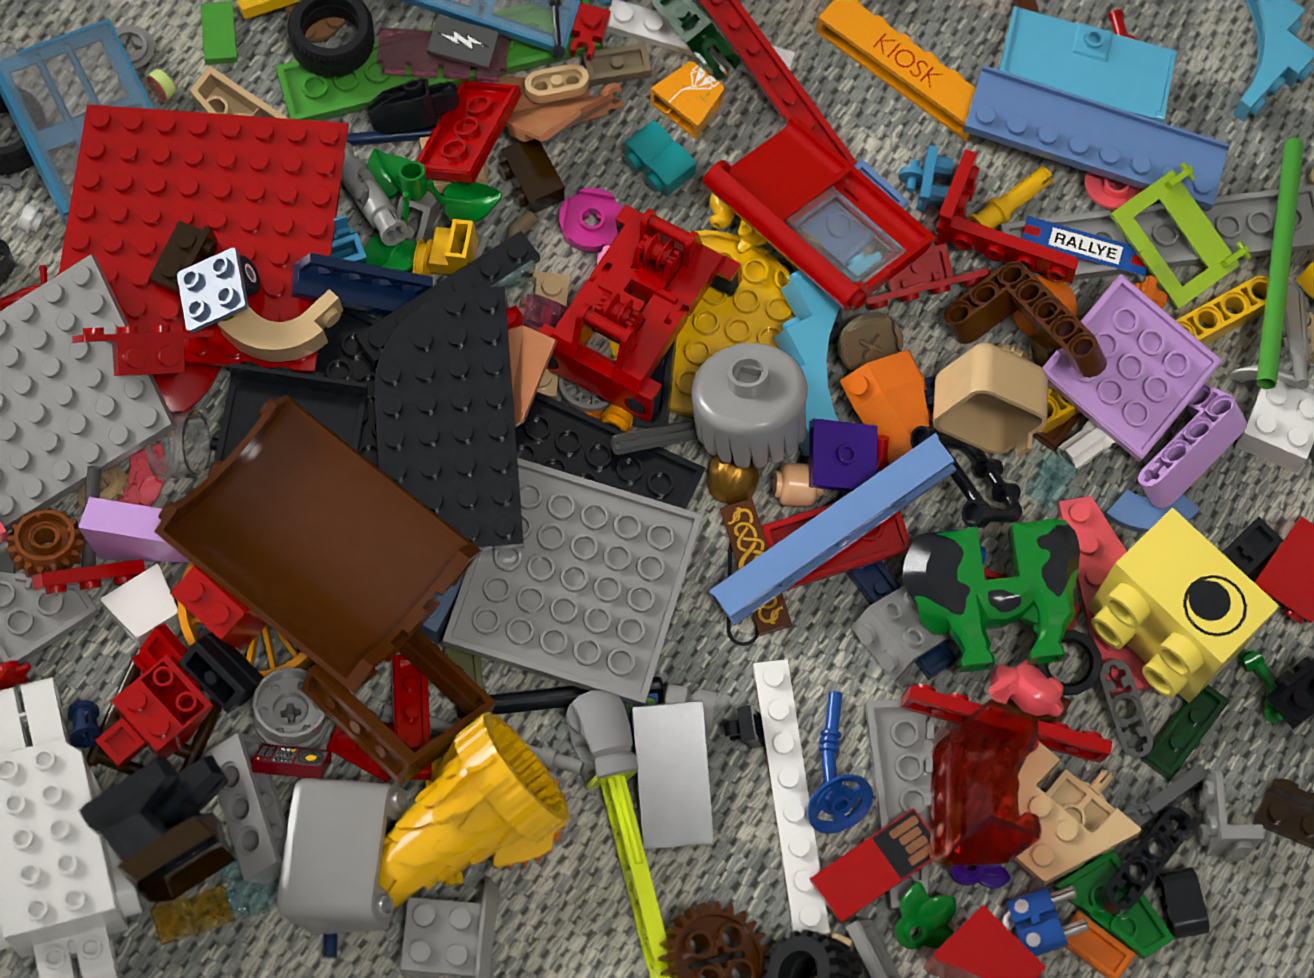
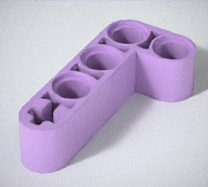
M1204 384L1187 404L1193 419L1142 469L1138 476L1142 489L1154 507L1165 508L1172 505L1245 431L1247 421L1232 395Z

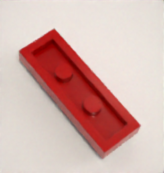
M144 560L42 572L32 576L34 590L45 589L46 595L67 592V586L79 584L80 590L100 588L101 581L113 580L114 586L123 585L145 571Z

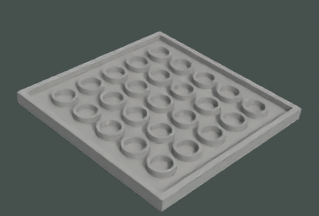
M92 254L0 311V521L6 532L12 529L13 524L18 525L22 520L21 516H27L36 510H43L86 483L88 466L101 467L102 474L177 427L153 374L114 376L112 342L72 343V336L83 335V328L104 327V334H117L116 327L129 326L98 259Z
M518 458L524 548L480 552L465 573L442 645L589 691L607 690L618 695L624 702L637 706L645 705L703 514Z

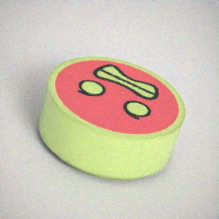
M154 69L145 76L148 88L162 102H167L176 95L175 85L164 71Z

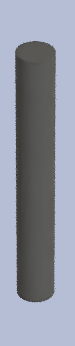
M87 467L85 507L89 497H100L101 467ZM83 536L84 549L82 551L81 567L95 566L96 552L93 551Z

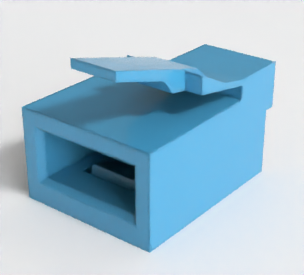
M343 215L334 218L336 233H334L331 257L360 263L367 262L358 233H355L353 227L349 228L347 216Z

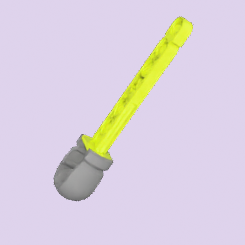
M592 690L579 695L569 705L566 712L573 749L577 759L585 762V770L582 775L585 788L587 790L602 789L644 959L650 973L649 978H670V976H660V972L668 968L667 963L658 961V957L668 952L660 946V942L666 940L667 937L664 932L665 929L627 781L639 770L636 755L630 751L633 742L629 719L625 706L618 695L607 690Z

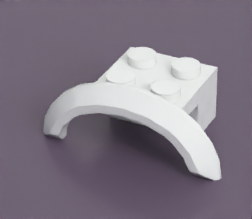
M1258 365L1233 370L1228 375V378L1242 384L1249 380H1257ZM1279 368L1277 386L1273 389L1260 388L1254 406L1246 418L1247 427L1238 437L1235 447L1298 473L1307 460L1314 443V381L1309 379V386L1306 389H1298L1295 385L1294 373Z

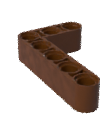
M1019 261L1004 264L952 302L944 311L946 323L956 341L961 344L976 341L1018 310L1083 377H1095L1101 374L1107 366V359L1096 337Z

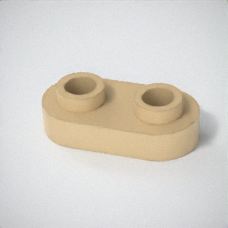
M567 64L531 72L525 79L526 96L535 103H548L579 97L589 87L588 72L583 66L578 64Z

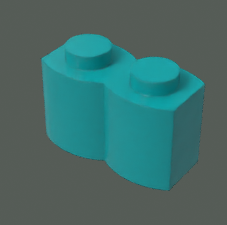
M654 120L624 142L623 158L626 164L632 170L636 171L639 169L646 175L645 181L654 192L660 191L667 197L696 174V162L681 145L676 143L668 132Z

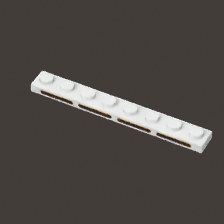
M788 659L753 663L792 932H802L803 929L829 935L830 930L825 901L809 880L820 872L814 828L807 818V807L810 800Z

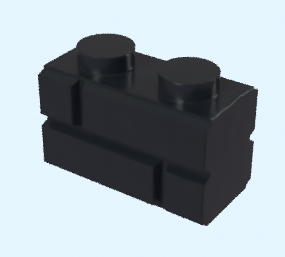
M213 632L196 640L178 663L227 714L248 702L253 697L261 680L265 678L234 646L220 640Z

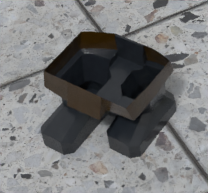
M212 755L201 758L178 774L166 757L156 759L86 803L79 811L87 826L94 833L103 837L122 861L117 865V869L149 902L173 901L236 860L226 842L221 821L213 812L201 813L204 807L229 782L221 766Z

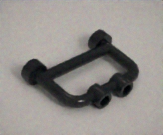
M918 426L913 430L910 438L912 448H915L936 433L939 436V441L955 460L953 465L956 468V472L950 476L968 500L962 508V520L968 527L984 528L989 522L1013 523L1019 521L1023 513L1018 501L1021 490L1016 483H1008L1001 477L1003 464L999 459L988 458L981 449L949 435H940L934 427ZM949 449L961 450L972 458L975 462L976 475L987 479L992 486L993 499L997 502H1003L1007 509L990 507Z

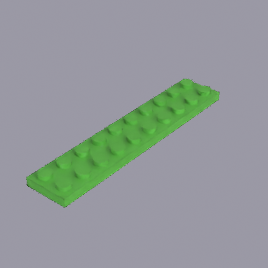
M589 0L580 1V3L590 5ZM526 4L492 13L493 15L553 35V12ZM432 27L375 41L372 53L365 64L348 75L344 74V76L340 75L339 77L316 75L314 72L311 73L305 67H302L297 60L276 65L275 67L290 119L319 121L368 109V104L382 91L418 78H427L430 85L449 81L456 84L457 87L463 81L477 82L574 58L570 56V45L576 37L571 36L570 33L563 58L555 59L551 51L499 34L498 50L489 70L427 54V48L434 28ZM594 42L595 50L603 49V43ZM579 48L576 51L575 57L582 56L583 52L588 50Z

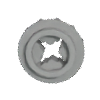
M123 25L115 28L124 49H127L130 40L132 41L135 50L132 51L129 59L134 69L141 71L145 64L151 63L152 56L155 53V44L151 34L144 28L136 25ZM103 49L105 60L110 64V61Z

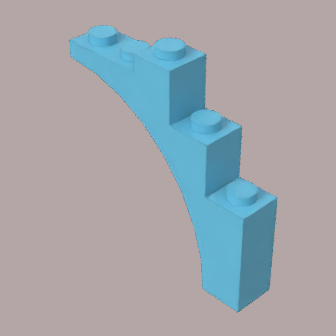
M1245 0L1252 14L1257 32L1258 59L1252 84L1241 98L1233 114L1243 122L1250 114L1257 116L1267 103L1265 98L1269 93L1275 96L1284 84L1292 88L1298 80L1305 82L1314 71V66L1312 65L1314 50L1296 37L1303 26L1300 20L1305 9L1293 0Z
M878 252L869 257L862 253L847 262L849 267L840 270L838 266L836 268L855 284L872 274L885 263ZM798 270L788 277L790 283L781 289L795 317L781 325L783 331L775 336L774 340L780 350L786 352L798 362L806 377L808 388L806 398V438L802 443H798L804 456L807 457L809 455L810 421L814 418L839 421L834 411L828 388L826 359L829 336L841 307Z

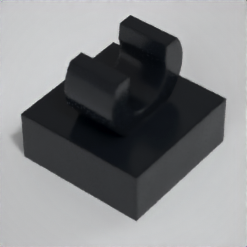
M751 705L737 708L738 720L723 723L725 737H730V741L741 740L750 749L764 747L760 713Z

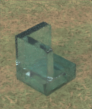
M1050 452L1039 472L1027 487L1025 494L1052 512L1074 482L1079 470L1053 452Z

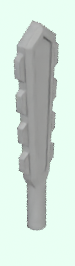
M1289 280L1282 348L1287 351V355L1292 361L1296 387L1298 389H1306L1309 386L1306 359L1312 354V345L1308 343L1311 338V330L1307 328L1310 323V316L1306 312L1309 304L1304 291Z

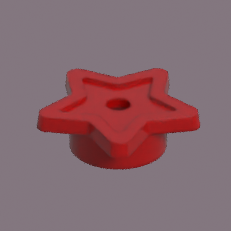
M12 660L1 664L0 690L28 682L29 678L26 674L31 669L30 663L21 666L18 661Z

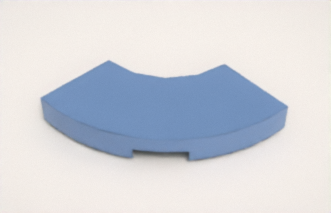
M1127 489L1106 512L1105 517L1120 527L1143 533L1144 531L1148 532L1172 507L1188 522L1201 509L1183 494L1172 505L1165 508H1156L1151 504L1148 497L1138 496Z

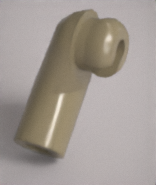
M528 210L522 213L509 226L507 239L519 231L525 234L537 222L535 214Z

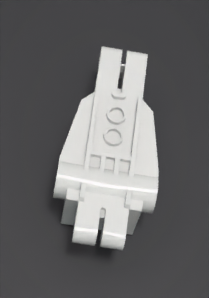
M53 677L21 685L26 711L23 713L16 688L11 687L0 690V950L12 947L20 958L35 955L39 978H78L75 958H78L82 978H120L111 934L129 930L126 917L143 913L141 894L117 869V865L122 862L103 837L94 833L87 826L79 812L86 803L102 794L100 786L82 752L72 747L69 743L61 701ZM28 726L33 746H29L26 727Z

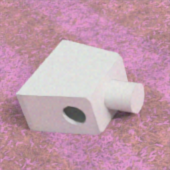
M155 564L100 598L106 612L140 647L157 626L166 624L174 633L172 629L180 624L178 608L158 564Z

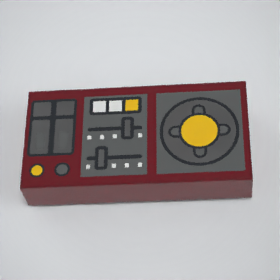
M262 744L251 761L252 772L322 779L332 762L331 750Z

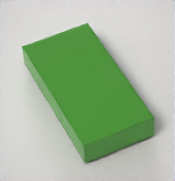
M233 1L201 3L205 65L238 62Z

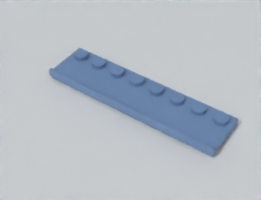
M983 66L963 128V132L1143 190L1171 170H1174L1178 175L1183 171L1179 165L1185 162L1188 167L1191 166L1194 172L1192 173L1196 178L1190 181L1188 177H1185L1181 181L1198 206L1208 211L1214 206L1227 151L1230 146L1227 143L988 66Z

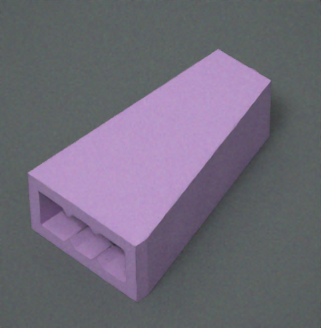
M89 497L78 528L99 559L132 561L143 559L144 561L192 563L154 532L161 521L158 516L162 509Z

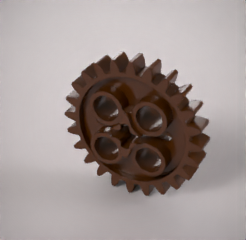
M719 901L710 904L709 907L706 902H702L696 906V909L690 907L684 910V916L679 915L673 919L675 926L665 929L664 932L671 939L660 942V946L668 952L658 957V961L667 963L668 968L660 972V976L700 978L703 975L705 978H734L732 969L735 968L739 972L740 978H762L767 974L763 971L765 962H770V960L764 959L763 954L771 948L770 946L760 945L759 941L765 936L764 932L757 934L753 932L757 923L756 920L747 924L744 922L746 911L743 910L733 915V904H729L721 910ZM723 932L726 933L731 940L730 947L727 946L723 940ZM691 939L698 944L699 954L692 950ZM738 952L743 954V958L732 959L722 964L714 963L693 970L688 968V964L700 963L709 958L717 959Z

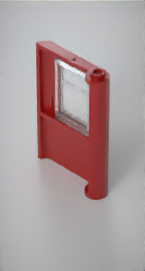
M796 116L790 118L788 124L781 131L732 166L725 160L716 162L707 171L703 179V185L845 311H849L852 308L858 310L866 302L868 296L922 256L931 247L936 236Z

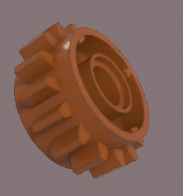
M53 508L36 510L27 516H21L22 520L18 525H12L13 535L7 536L10 560L14 561L17 571L24 569L26 577L29 578L42 572L71 569L74 564H80L79 553H82L84 549L83 534L78 528L77 519H69L66 511L60 513L54 511ZM44 543H51L49 545L42 546V544Z

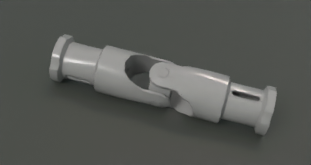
M347 142L341 182L347 191L351 193L356 204L372 227L380 231L383 243L388 246H394L407 237L409 232L407 224L396 216V208L375 181V178L363 161L355 157L352 145Z

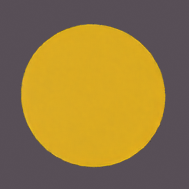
M711 230L695 231L699 233L704 245L741 263L742 281L732 297L710 286L691 316H688L684 327L677 336L670 412L681 416L694 418L692 404L693 380L700 366L710 356L726 347L742 343H761L779 349L774 337L783 331L781 327L783 323L795 317L781 291L783 287L790 283L788 277L791 273L786 266H783L763 246H753L749 251L739 253L737 248L742 237L733 233ZM608 339L613 358L616 362L619 344Z

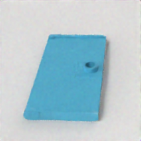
M1014 6L998 70L1163 123L1166 119L1167 100L1177 50Z

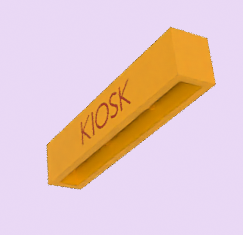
M833 0L818 16L815 31L817 34L966 142L972 136V134L963 132V128L976 88L965 81L959 72L950 70L940 63L934 54L925 52L915 45L909 36L899 33L890 27L884 18L874 15L865 9L859 0Z

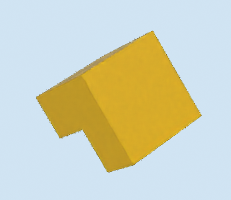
M453 219L451 228L436 227L428 261L431 273L452 275L475 260L479 238L473 221Z

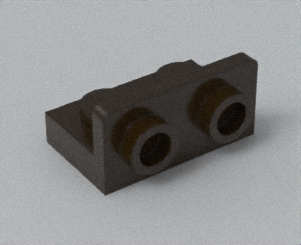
M178 221L149 276L150 282L180 295L177 273L215 255L218 242L213 229L204 226L202 230Z
M1273 779L1266 786L1253 825H1263V829L1314 849V792L1309 793L1301 790L1298 784L1288 779Z

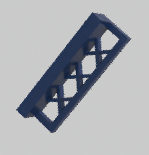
M309 253L293 264L292 297L316 302L330 289L339 297L342 307L389 315L433 287V277L315 253Z

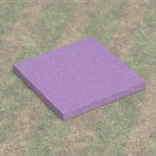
M1120 274L1081 320L1083 325L1096 337L1107 359L1105 370L1095 377H1083L1057 350L1042 368L1047 374L1049 386L1140 462L1223 360Z

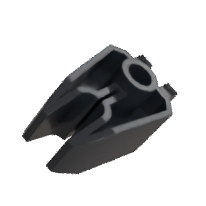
M418 78L382 91L368 104V115L373 129L379 132L396 134L431 127L438 122V114L448 112L450 109H456L459 103V96H457L458 88L453 82L445 81V83L440 82L430 85L427 78Z

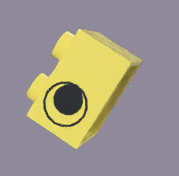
M1172 507L1115 563L1087 608L1095 615L1091 619L1093 629L1105 643L1115 649H1122L1127 645L1147 663L1142 668V672L1148 683L1156 691L1168 698H1173L1178 693L1190 703L1244 649L1277 610L1279 605Z

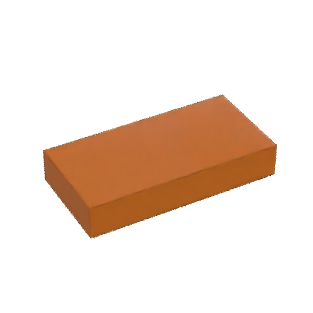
M1077 911L1068 924L1085 919L1089 930L1067 938L1069 945L1065 946V948L1105 978H1120L1136 954Z

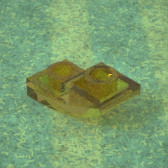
M224 886L216 887L189 899L182 897L150 910L160 944L162 945L180 941L236 921L227 889Z

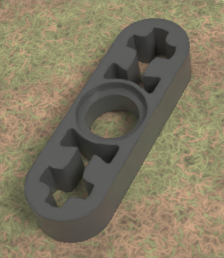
M1109 660L1102 666L1100 680L1122 748L1131 757H1144L1153 747V738L1131 670L1122 660ZM1116 665L1118 670H1125L1126 675L1121 677L1123 688L1131 685L1132 693H1120L1111 698L1109 691H1117L1113 680L1107 681L1105 675L1110 673V666ZM1123 698L1132 699L1137 706L1135 715L1128 719L1120 717L1116 712V704ZM1141 718L1143 726H1136L1140 737L1146 736L1147 742L1143 744V750L1137 752L1135 747H1128L1127 741L1132 739L1130 729L1128 728L1123 732L1120 725L1132 724Z

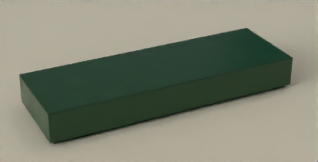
M1207 685L1190 703L1185 701L1154 742L1151 751L1141 761L1170 782L1230 700L1210 685Z

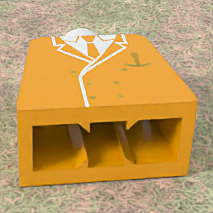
M688 62L651 88L650 103L696 140L722 105L725 88L720 83L722 80H715L707 69L703 70L695 62ZM718 63L720 66L719 68L727 76L726 69L720 63Z

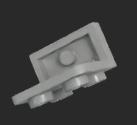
M905 585L870 605L851 627V630L866 646L894 681L903 676L920 656L951 637L949 632L933 635L920 624L918 608L909 596Z
M1213 771L1207 780L1204 781L1200 790L1196 791L1195 795L1196 810L1202 811L1203 824H1200L1198 829L1199 844L1205 846L1206 856H1223L1224 861L1228 862L1242 861L1245 859V856H1248L1264 840L1263 825H1227L1222 771Z

